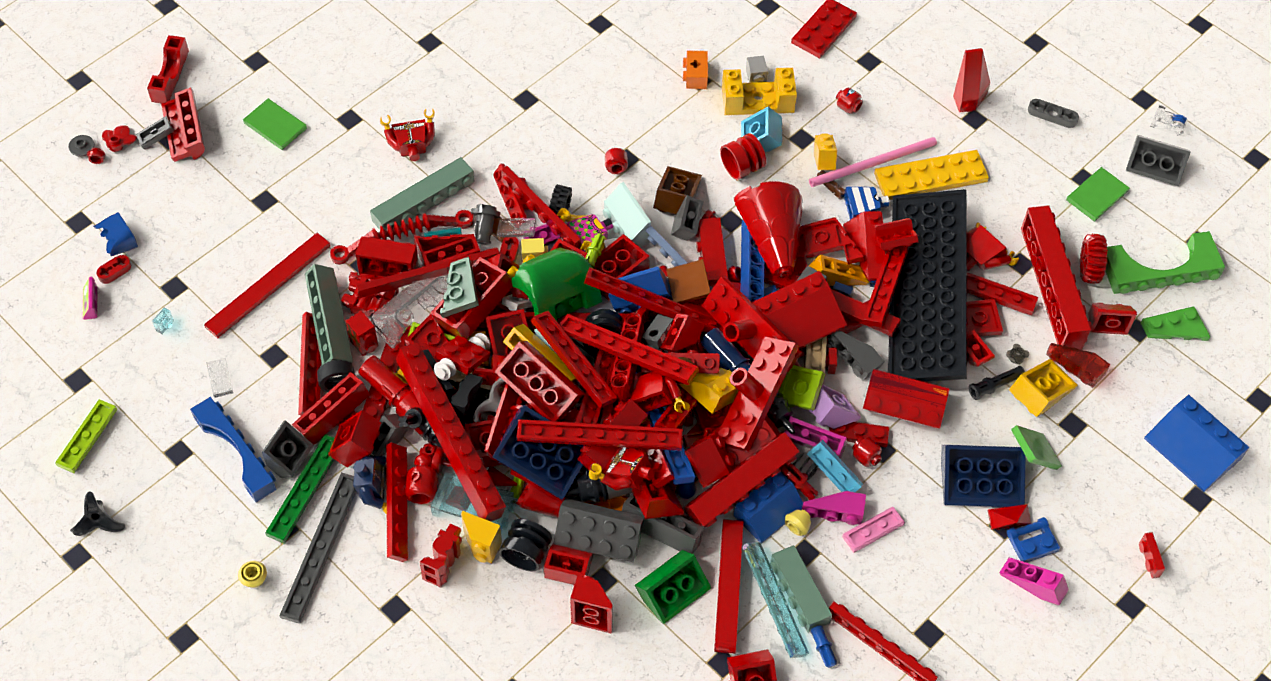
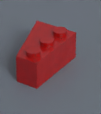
M458 234L438 237V235H432V237L414 236V245L417 246V253L423 267L480 252L474 234Z

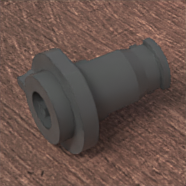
M480 203L476 205V208L471 209V214L476 216L474 231L478 244H491L490 238L493 232L494 219L500 218L501 212L496 211L497 208L495 206Z

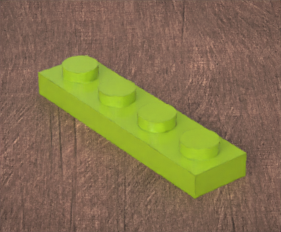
M98 399L56 460L55 464L57 467L71 473L76 472L116 413L117 407L115 405Z

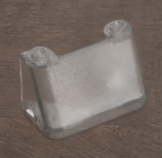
M438 276L412 282L372 315L370 321L375 326L376 333L392 349L400 343V338L406 328L414 320V315L410 310L417 304L424 310L428 307H436L447 291L448 277Z

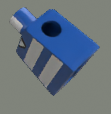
M848 186L845 189L844 200L850 220L863 211H881V207H889L888 196L878 197L874 187Z

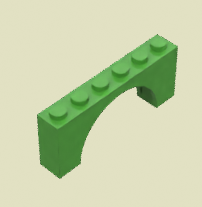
M1210 231L1191 235L1187 243L1189 260L1183 265L1169 270H1157L1139 264L1126 253L1122 245L1108 246L1105 273L1113 293L1126 294L1131 291H1145L1150 288H1163L1169 285L1178 286L1189 282L1197 283L1208 279L1216 280L1222 275L1225 265Z

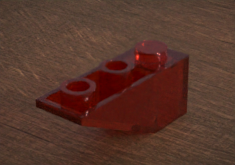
M1055 343L1049 345L1046 353L1052 361L1060 364L1067 372L1072 373L1091 388H1094L1106 375L1110 367V363L1094 352Z

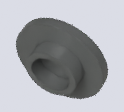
M78 135L71 139L68 148L75 156H86L87 152L91 151L95 144L90 136Z

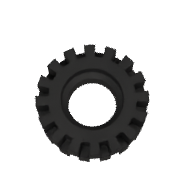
M559 184L555 186L549 208L556 215L561 208L567 210L570 208L572 187Z

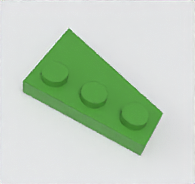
M1194 306L1143 318L1141 321V325L1148 338L1172 339L1177 337L1184 338V340L1199 338L1201 341H1209L1210 335Z

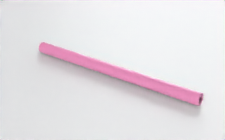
M935 137L925 139L809 179V184L811 187H815L930 148L937 145Z

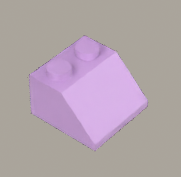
M823 384L814 411L808 410L816 416L815 420L823 427L829 426L833 429L861 418L844 394Z

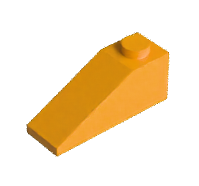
M821 254L809 265V267L827 276L829 286H834L836 281L845 285H867L869 283L859 265H848L845 261Z

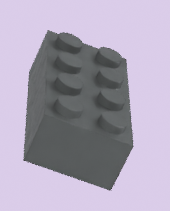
M565 498L560 505L553 544L634 562L638 553L644 516Z

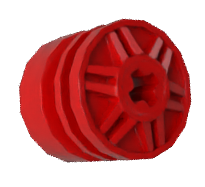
M751 133L743 135V137L737 138L736 141H731L720 148L723 165L729 175L735 180L749 175L750 171L756 172L758 169L766 166L764 149L759 140Z

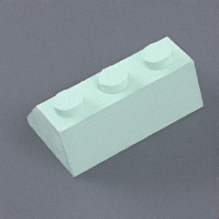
M622 182L604 201L603 215L606 219L609 218L612 221L615 233H618L620 236L626 235L637 246L642 247L650 243L647 239L649 235L645 230L651 225V221L625 183Z

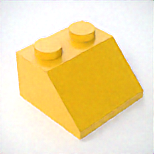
M462 511L463 532L472 555L480 562L492 564L502 544L500 525Z

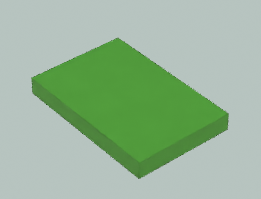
M269 98L243 119L245 125L281 150L307 129L305 123Z
M1100 167L1068 195L1066 201L1095 222L1122 198L1130 188L1103 167Z
M1018 425L1011 429L1030 463L1055 470L1062 467L1043 433Z

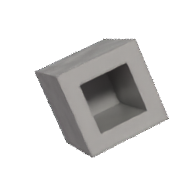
M764 55L747 57L746 72L749 83L767 82L768 70Z

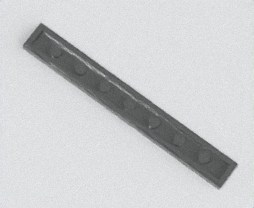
M341 472L279 615L281 619L298 624L301 623L355 496L354 476Z

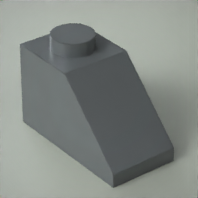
M688 195L685 197L674 218L671 231L672 236L688 241L697 234L704 201Z
M397 414L383 415L380 419V433L373 444V455L383 456L386 453V445L391 442L398 444L408 431L409 426H399L400 421Z

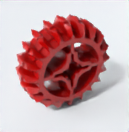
M1087 234L1082 242L1079 267L1080 277L1083 282L1095 284L1103 280L1108 257L1107 240L1104 235Z

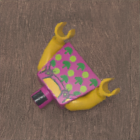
M561 208L557 213V216H561L560 219L563 222L566 221L567 226L581 239V248L579 249L586 253L595 235L600 233L607 240V231L613 228L612 221L609 218L600 222L594 214L574 215L570 214L565 208Z

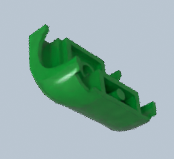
M557 248L519 265L520 268L516 272L515 277H512V287L520 289L528 296L533 305L535 316L549 311L557 321V319L582 307L588 309L602 302L600 289L584 283L589 267H593L586 258L569 249Z

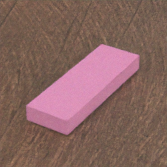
M891 507L847 531L842 537L853 553L903 526L905 522L895 508Z

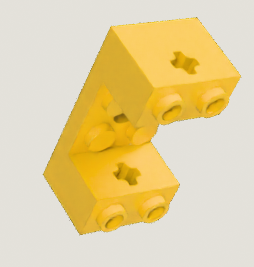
M776 68L774 82L742 83L741 69L723 70L722 97L724 115L755 114L766 107H770L776 113H794L797 98L794 69ZM759 96L762 99L756 100L754 97Z

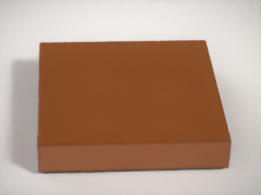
M703 259L666 269L673 301L682 304L705 298L711 292Z

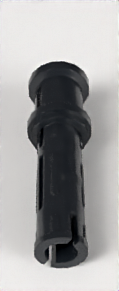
M1019 365L993 378H983L981 382L977 384L972 383L968 386L969 393L974 400H978L987 393H994L996 388L1017 380L1025 370Z

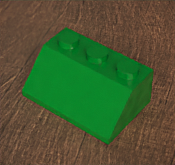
M681 550L635 584L643 602L663 624L712 588L695 555Z

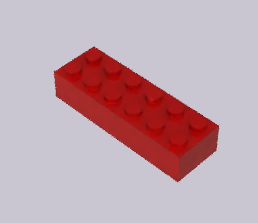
M785 432L780 433L769 443L738 464L729 474L720 478L685 505L683 509L695 524L704 528L710 527L717 521L716 517L719 514L725 515L734 508L732 506L733 503L742 502L749 496L748 492L750 490H757L764 485L765 478H772L781 471L779 467L786 464L789 465L796 460L797 457L795 455L800 451Z

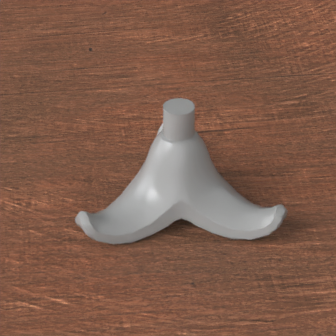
M499 378L492 385L489 399L476 408L473 415L475 422L479 421V416L483 412H496L501 400L500 386L505 382L502 378Z

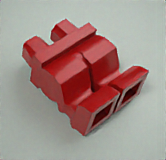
M362 276L361 280L351 279L348 287L349 291L354 292L357 284L372 281L373 279H368ZM395 288L358 299L355 298L354 293L353 295L345 293L341 298L343 306L350 308L351 314H357L362 311L369 318L374 313L378 321L386 325L393 312L392 310H394L400 298L399 289Z
M449 524L446 531L440 529L438 537L432 544L434 559L425 557L420 561L422 580L440 588L444 583H447L448 574L450 573L449 568L453 566L455 558L458 559L461 555L460 544L462 543V538L459 536L461 533L460 527Z

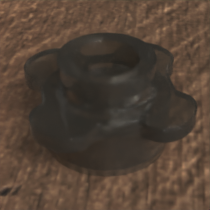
M1014 344L1013 348L1007 351L1006 356L1012 363L1022 364L1024 359L1029 357V352L1021 348L1019 344Z

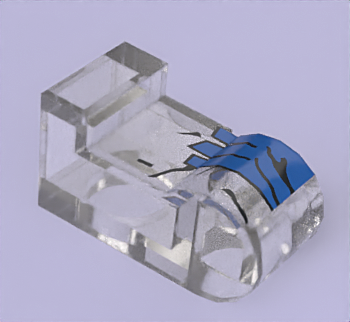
M1159 105L1150 127L1173 135H1182L1188 123L1187 118L1183 115H1175L1166 111L1165 106Z

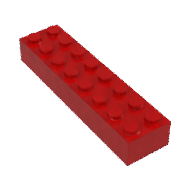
M1050 205L1029 207L1021 226V232L1059 351L1063 353L1082 350L1085 342H1087L1089 333L1092 331V325L1087 320L1086 307L1082 305L1081 292L1076 287V277L1071 272V262L1066 257L1065 244L1061 241L1060 229L1055 223V214L1051 211Z

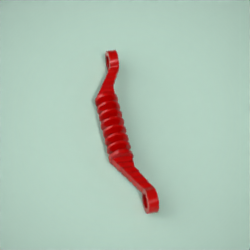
M468 210L458 211L455 217L426 215L424 213L422 220L417 215L415 216V222L408 218V224L401 220V226L394 222V228L387 224V230H384L382 226H380L379 232L372 228L364 237L371 236L387 240V237L394 241V235L400 240L401 233H404L407 238L409 231H411L413 236L416 235V229L423 233V227L427 231H431L432 228L439 226L467 229L473 225L474 220L473 215ZM462 217L469 218L468 221H460ZM360 239L348 247L342 245L333 247L330 251L332 262L338 265L346 263L351 256L355 255ZM337 253H344L342 257L335 256Z

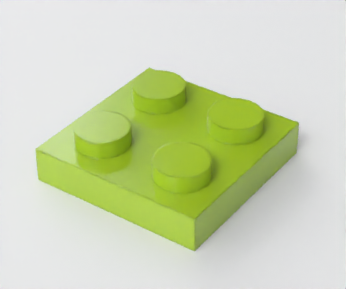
M793 365L784 378L779 391L788 400V405L814 411L825 373Z

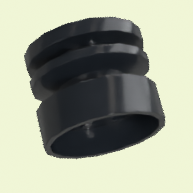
M522 518L515 519L512 522L511 529L508 531V537L504 540L499 550V555L516 568L530 572L537 571L544 559L543 553L548 550V545L552 541V535L545 527L536 522Z

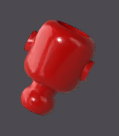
M419 454L415 458V466L410 468L406 474L405 495L409 501L415 504L431 503L437 495L439 478L436 470L431 467L433 458L428 454Z

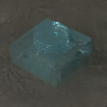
M164 307L152 322L155 330L163 334L172 326L174 319L171 311Z

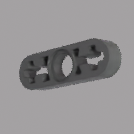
M1032 99L1028 106L1030 115L1067 128L1075 127L1079 120L1077 112L1041 99ZM1049 111H1055L1058 115L1053 116L1049 114Z

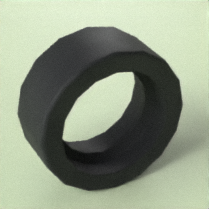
M333 360L323 364L317 370L319 387L323 391L329 392L350 372L355 375L354 366L346 360Z

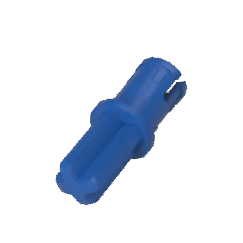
M823 626L812 628L810 632L817 645L816 651L820 652L825 666L828 668L835 666L837 660L831 649L832 643L828 641Z

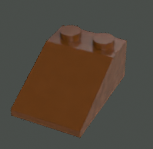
M667 166L657 188L653 208L658 209L660 212H669L676 215L687 195L693 198L696 197L702 175Z

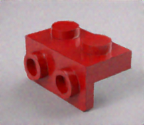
M910 218L874 226L876 241L881 250L890 251L898 246L908 247L918 242V236L913 230Z

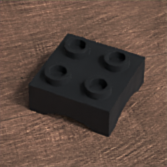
M470 373L465 379L461 380L457 393L450 399V403L464 429V424L472 423L476 408L487 400L481 390L483 378Z

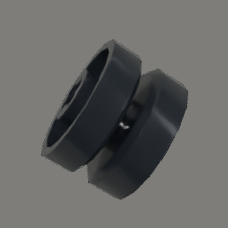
M599 309L593 311L585 319L587 322L621 335L624 320L615 311ZM583 343L586 351L591 356L597 357L599 349Z

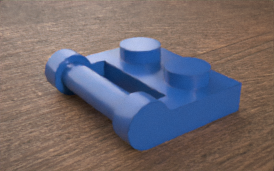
M1045 517L1029 525L1007 530V536L1020 561L1027 563L1060 550ZM1039 529L1042 532L1040 535L1022 541L1018 539L1019 536Z

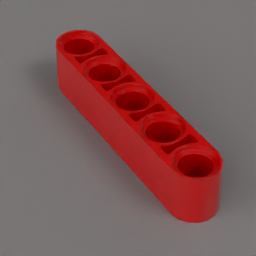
M630 313L624 319L621 335L643 343L642 336L645 333L642 317L638 313ZM616 356L610 380L611 386L617 399L625 400L632 393L638 365Z

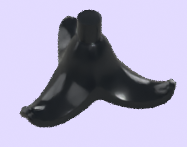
M87 492L84 500V515L70 529V532L75 536L85 535L96 528L108 532H121L125 528V524L111 518L105 512L103 502L96 500L93 492Z

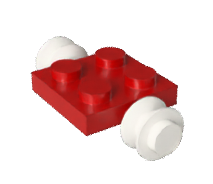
M477 333L470 340L459 335L436 351L435 358L440 360L434 366L436 376L441 380H448L451 376L455 375L456 369L468 375L474 368L479 367L489 359L490 352L487 350L490 348V340L483 333Z

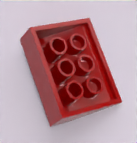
M820 271L752 302L791 342L799 346L798 349L847 327V323L830 286Z

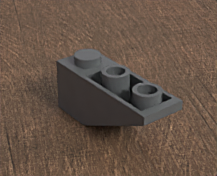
M840 330L827 336L829 344L837 348L841 358L848 362L854 374L860 377L862 381L872 374L873 369L878 370L885 362L872 346Z

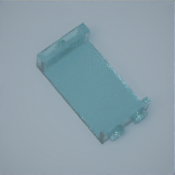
M445 472L430 506L432 516L440 518L441 513L444 512L461 517L462 511L478 516L457 475ZM496 487L506 508L502 517L492 522L500 525L502 534V531L506 530L509 525L510 519L508 516L510 512H514L516 501L514 500V492Z

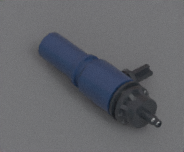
M719 328L710 330L701 339L700 344L708 353L720 354L721 368L731 372L738 368L749 370L751 360L745 358L732 342L727 341ZM778 390L767 415L777 429L783 426L790 434H794L796 430L789 422L793 411L788 407V400Z

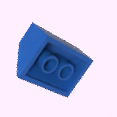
M659 266L618 278L673 300L669 279ZM608 293L612 306L617 313L630 314L641 307Z
M780 471L774 477H769L760 488L754 489L742 502H738L735 505L733 516L737 520L743 521V526L762 544L785 525V516L795 510H802L803 501L794 484Z

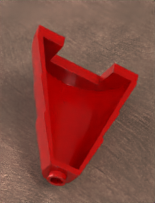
M769 181L762 182L760 186L755 188L749 186L734 197L735 206L772 275L790 277L795 269L799 249L798 239L803 210L802 195L798 188L785 182Z

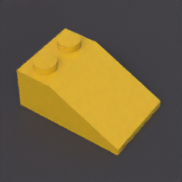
M1048 359L1021 374L1009 391L1027 407L1030 413L1038 417L1048 411L1078 385L1051 359Z
M720 368L719 374L698 373L689 386L679 384L712 414L731 404L739 391L730 383L732 372Z

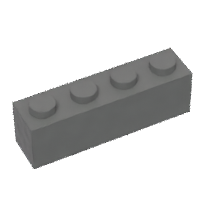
M632 493L623 503L622 511L644 516ZM679 515L651 519L644 518L642 533L678 551L684 550L691 554L700 546L704 531L703 527Z

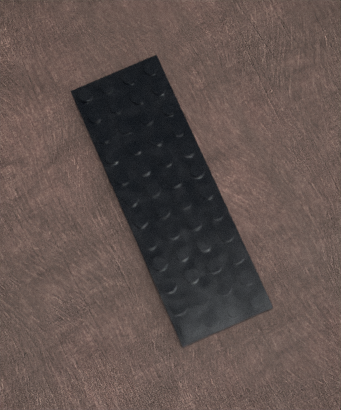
M967 190L893 196L892 222L910 218L913 230L918 236V242L913 243L909 248L890 303V315L900 318L901 323L892 337L889 336L888 373L923 382L967 379Z

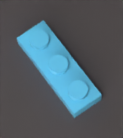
M824 440L808 451L807 455L841 492H856L863 486V483Z

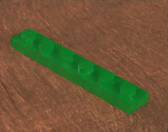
M324 435L266 530L265 534L267 537L283 544L286 542L335 460L328 455L335 439L334 437Z

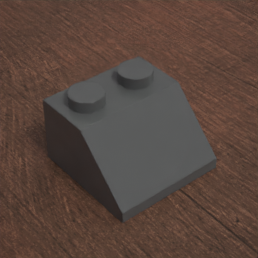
M284 420L262 451L266 466L280 478L293 477L314 445Z

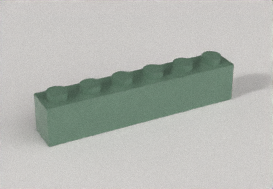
M460 157L371 209L372 222L379 230L380 226L387 230V224L394 228V222L401 226V220L408 223V218L412 219L419 214L425 213L429 208L440 204L444 199L470 186L475 182L474 171Z
M313 264L304 275L322 365L333 360H346L353 363L334 268Z

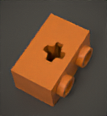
M687 50V57H683V68H686V71H683V81L686 82V89H707L708 51Z

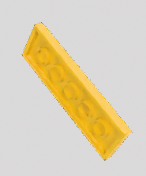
M978 150L875 168L874 171L882 195L888 196L889 200H893V196L942 191L988 182L989 179Z

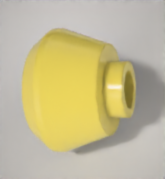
M795 510L785 516V524L794 534L803 536L809 531L811 517L805 510Z
M259 561L244 563L238 572L239 581L244 586L250 588L261 586L267 576L265 565Z

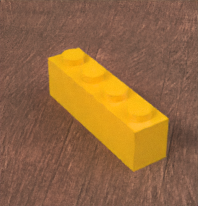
M524 324L514 327L503 341L511 350H513L518 342L528 341L571 382L575 384L577 381L559 356Z

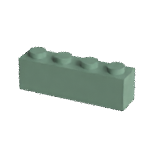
M793 545L773 553L769 563L770 569L773 574H777L779 586L783 592L786 591L789 597V605L792 609L796 610L801 627H805L809 633L816 626L830 624L832 614L795 546Z

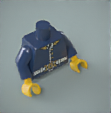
M366 456L362 460L356 461L353 467L354 489L364 505L378 509L383 508V511L387 514V503L384 502L386 468L384 466L386 465V457Z

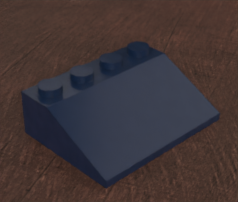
M523 405L519 408L508 426L492 458L560 500H563L583 466L577 458L582 454L580 449L584 445L517 441L518 419L549 421Z
M941 445L943 504L991 507L1025 505L1026 456L1021 447Z

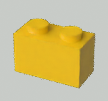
M827 133L815 135L814 158L818 170H836L837 148L833 135Z

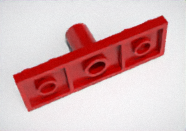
M726 276L719 278L701 305L723 327L725 339L729 342L737 341L753 359L764 337L791 342ZM798 349V351H797V353H796V355H795V357H794V359H793V361H792V363H791V365H790V367H789V369H788L786 375L788 374V372L790 371V369L793 367V365L795 364V362L798 360V358H799L800 355L802 354V352H801L799 349Z
M764 337L749 370L738 368L732 372L730 383L739 391L718 432V435L723 438L725 446L746 452L750 451L798 351L799 346L796 343Z

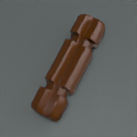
M821 170L817 173V176L825 174L826 172L824 170ZM835 180L823 184L832 193L835 192L834 195L838 199L844 197L845 189L839 187L840 185Z

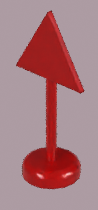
M438 447L435 451L431 467L436 470L437 474H440L444 465L452 467L450 462L446 461V454L442 447ZM489 467L487 470L495 486H517L515 481L496 468Z

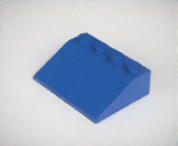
M1189 394L1176 404L1144 437L1151 446L1203 492L1236 465L1250 448Z

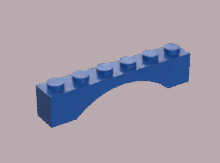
M210 396L190 409L194 420L203 432L223 438L239 452L243 461L242 481L255 503L276 490L274 484L276 478L271 471L267 472L264 469L266 466L260 457H255L253 447L250 443L246 444L243 441L245 438L239 429H234V422L229 415L225 416L223 414L224 409L218 401L214 402Z

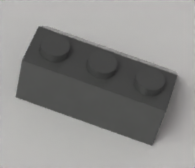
M1137 134L1126 171L1179 186L1191 151Z

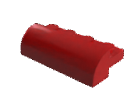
M190 87L174 93L175 99L161 104L163 116H167L170 119L174 132L167 135L171 159L174 162L190 156L195 160L205 150L194 91Z

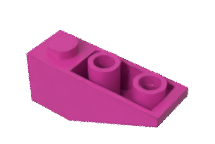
M844 491L803 502L802 510L808 512L811 518L819 517L831 522L842 521L849 525H860L864 515L866 494Z
M1010 557L999 572L1001 576L1039 599L1056 605H1060L1069 590L1063 574Z

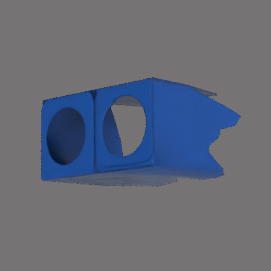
M119 212L93 226L95 229L103 228L100 235L108 240L106 251L110 256H115L138 247L133 233Z

